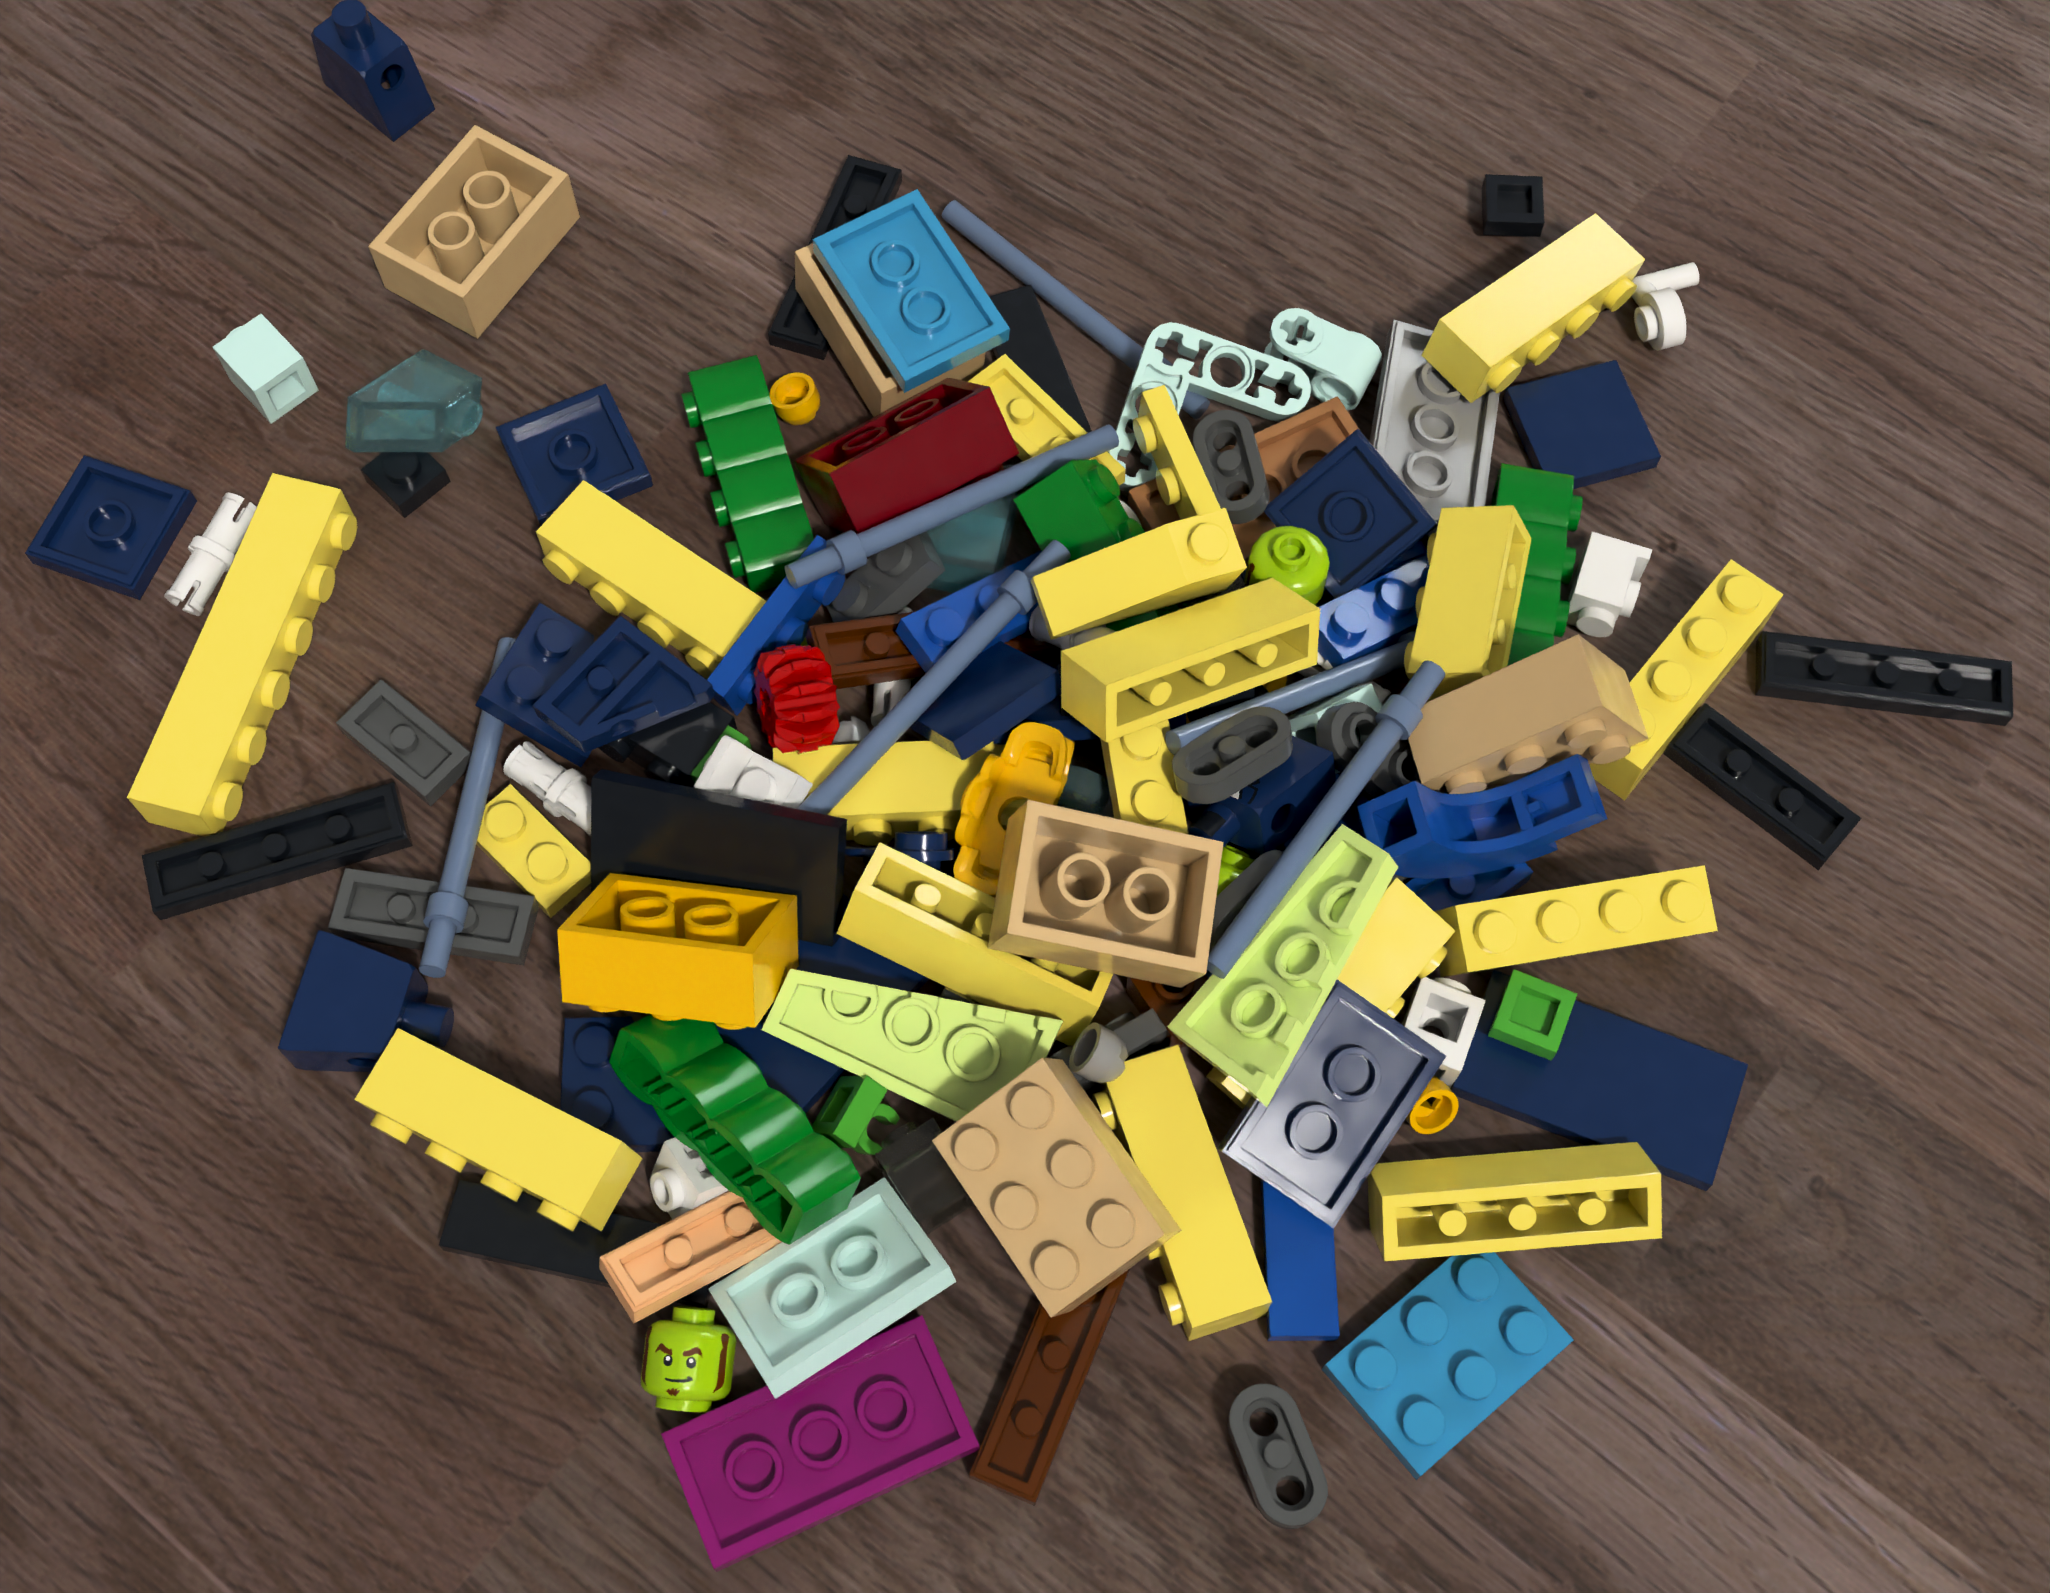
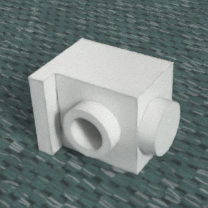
M1592 532L1579 561L1568 597L1570 607L1567 624L1576 626L1580 631L1590 636H1610L1613 633L1615 622L1619 615L1628 618L1631 616L1641 587L1639 580L1650 560L1652 549Z
M1424 977L1420 979L1412 994L1402 1025L1446 1055L1434 1076L1451 1088L1462 1071L1486 1000L1471 995V991L1465 985L1448 978H1435L1432 980ZM1435 1026L1443 1032L1444 1038L1427 1032L1423 1028Z

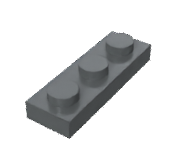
M345 868L328 929L332 934L345 939L423 950L429 929L425 926L423 920L429 896L438 892L440 882ZM466 886L464 899L469 904L463 930L454 936L450 954L524 966L539 909L535 896Z

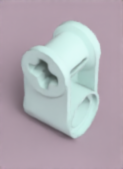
M1300 308L1286 309L1273 319L1270 329L1271 342L1266 346L1264 354L1283 360L1284 355L1289 357L1288 362L1301 368L1308 376L1311 385L1310 396L1317 398L1322 403L1338 396L1347 411L1357 407L1382 360V353L1379 347L1370 338L1354 331H1348L1315 316L1308 310ZM1300 325L1304 327L1302 338L1296 337ZM1280 379L1278 381V383H1282L1288 386L1290 383L1284 379Z

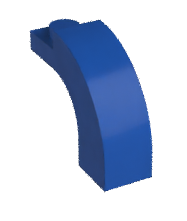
M1575 754L1514 782L1489 790L1465 794H1446L1436 792L1417 781H1413L1357 806L1366 839L1389 853L1398 865L1394 875L1421 879L1467 876L1520 864L1558 850L1555 841L1607 819L1589 762L1579 754Z

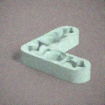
M1172 322L1161 324L1151 332L1143 347L1115 429L1119 445L1109 450L1108 453L1126 469V464L1117 460L1118 455L1127 457L1133 448L1136 439L1134 433H1126L1125 428L1127 426L1133 431V419L1138 418L1135 407L1136 399L1144 391L1165 385L1178 415L1186 391H1190L1265 419L1281 422L1299 414L1307 404L1311 393L1309 378L1301 368L1287 361L1183 324ZM1170 339L1179 343L1177 352L1188 358L1195 359L1199 348L1208 351L1200 364L1198 377L1189 374L1194 362L1177 358L1172 366L1162 363L1163 352L1155 349V346L1164 347ZM1223 357L1236 361L1242 371L1241 382L1230 388L1218 385L1213 380L1210 372L1213 361ZM1255 368L1263 371L1257 382L1275 387L1280 379H1284L1290 382L1288 392L1295 395L1296 399L1289 398L1284 406H1281L1274 402L1276 393L1270 389L1258 386L1253 393V397L1246 395L1245 391L1251 384ZM1151 452L1142 453L1140 457V462L1149 466L1148 470L1139 469L1135 477L1125 474V482L1119 486L1120 490L1128 492L1137 486L1155 479L1158 468Z

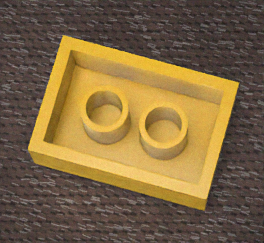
M609 873L557 929L562 1002L586 1005L596 1012L624 1010L651 1014L654 1018L662 1021H675L684 1018L714 1022L717 1026L730 1030L746 1027L755 1028L775 1001L789 970H796L799 967L797 895Z

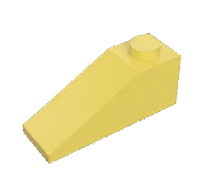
M1222 508L1162 525L1033 576L1030 581L1050 639L1052 640L1227 590L1247 566L1227 510Z

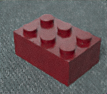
M946 378L795 459L794 462L824 524L843 533L852 530L859 534L951 493L950 491L968 481L973 484L1004 470L1002 463L1018 455L1019 451L989 386Z

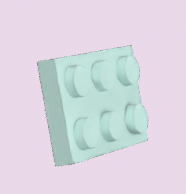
M884 1177L852 1197L848 1208L790 1245L784 1242L779 1243L708 1289L772 1395L777 1399L956 1283V1280L949 1265Z

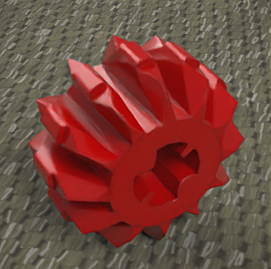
M793 644L776 647L774 651L761 653L754 671L756 681L754 693L757 698V713L760 714L762 721V731L767 735L768 743L771 747L778 748L782 753L797 752V754L817 751L818 747L832 745L840 726L837 716L840 706L836 698L837 685L833 682L831 666L825 661L823 652L818 647H811L810 645L796 646Z

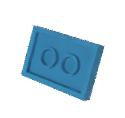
M918 189L813 239V253L904 393L1009 340V326Z
M1495 1252L1456 1255L1449 1257L1328 1361L1322 1368V1371L1417 1480L1564 1350L1574 1339Z

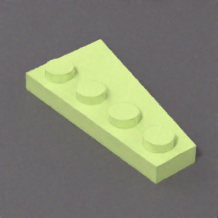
M1342 824L1312 858L1227 976L1222 979L1212 974L1167 1027L1179 1040L1260 1103L1268 1107L1398 869V865L1390 854Z
M790 969L761 1030L860 1077L867 1075L886 1089L957 1122L1038 1060L1047 1058L1063 1020Z

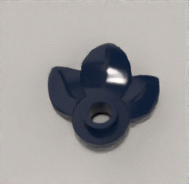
M933 831L895 832V847H891L940 871L941 861L954 860V856H958L961 847L947 844L948 833ZM846 846L845 856L863 857V862L868 865L877 847L858 848Z

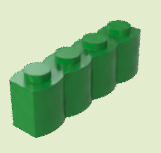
M757 355L688 372L692 391L682 393L681 397L690 429L702 426L706 439L695 442L704 477L716 475L720 490L710 492L719 528L731 525L735 538L734 541L725 543L734 579L746 576L749 589L756 593L778 587L786 576L785 566L797 561L814 540L770 399L764 374Z
M1501 463L1494 483L1490 506L1514 505L1532 538L1507 665L1509 666L1553 646L1554 637L1562 638L1564 635L1570 603L1569 601L1560 600L1561 583L1569 585L1576 559V548L1566 547L1567 531L1576 532L1583 497L1573 495L1574 475Z
M650 1014L620 1029L609 1060L620 1081L638 1099L654 1107L662 1123L676 1139L685 1146L698 1151L703 1163L716 1180L730 1192L743 1197L753 1216L771 1235L790 1245L848 1208L861 1179L851 1157L830 1139L814 1132L805 1112L798 1104L778 1090L768 1087L758 1065L737 1048L724 1043L714 1022L684 1018L675 1021H662Z

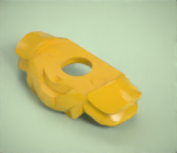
M1025 722L1012 730L1000 756L994 754L987 756L981 771L969 782L961 798V814L955 831V841L961 845V849L953 867L955 879L996 898L1006 831L1001 825L1002 812L1008 804L1016 800H1032L1057 806L1068 780L1067 777L1074 751L1073 740L1065 737L1058 729L1049 725Z

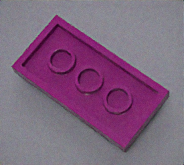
M922 1315L866 1340L777 1399L774 1398L768 1386H765L661 1433L712 1567L716 1572L980 1450L976 1436Z

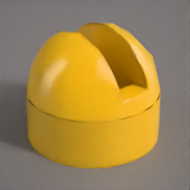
M795 372L782 376L772 385L769 392L777 415L784 422L794 426L808 424L815 418L816 412L820 407V395L813 379L805 373Z
M1433 1076L1406 1117V1120L1420 1134L1439 1132L1446 1128L1455 1118L1459 1107L1458 1099L1445 1082ZM1430 1097L1436 1098L1433 1104H1430L1426 1100Z

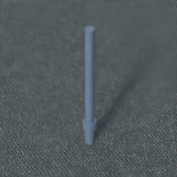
M953 200L944 208L942 212L943 220L1026 286L1031 285L1036 294L1133 371L1136 370L1143 350L1139 344L958 201ZM1163 357L1162 363L1169 366L1173 365L1170 361ZM1186 391L1181 409L1196 420L1206 412L1210 401L1202 395Z
M1107 424L859 534L852 530L827 540V548L786 565L785 573L791 586L797 589L836 571L841 575H845L867 564V557L1035 484L1071 460H1089L1118 447V435L1115 429L1110 424Z
M1052 540L1023 572L1015 570L997 589L1000 596L797 809L827 815L1018 613L1025 615L1038 602L1030 580L1033 576L1064 565L1071 558L1068 549L1059 541Z
M1416 630L1401 635L1397 644L1169 730L1165 735L1166 745L1169 751L1175 755L1180 748L1245 709L1270 707L1286 714L1404 668L1405 649L1410 641H1414Z
M505 637L498 641L489 681L516 639ZM484 710L481 711L438 892L429 896L423 920L425 926L429 929L419 971L428 977L441 978L445 976L454 936L463 930L469 904L464 899V894L505 725L504 722Z
M1424 661L1399 695H1391L1375 716V720L1378 723L1209 952L1207 970L1213 975L1222 979L1227 976L1398 740H1407L1423 719L1421 709L1445 678V672L1439 665L1432 661Z

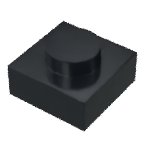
M1485 174L1481 188L1483 235L1540 237L1545 223L1542 176Z
M408 433L361 469L366 482L404 518L451 482L446 470Z

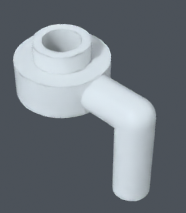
M1694 262L1637 276L1632 281L1637 285L1632 298L1639 306L1634 312L1637 334L1643 342L1648 341L1652 348L1657 351L1681 345L1685 341L1686 318L1681 300L1675 290L1699 284V271Z

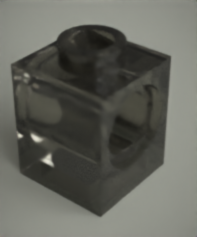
M931 1118L919 1127L915 1122H909L897 1128L882 1141L881 1145L884 1149L875 1154L879 1173L883 1178H886L926 1235L974 1205L932 1142L934 1138L942 1133L934 1118Z

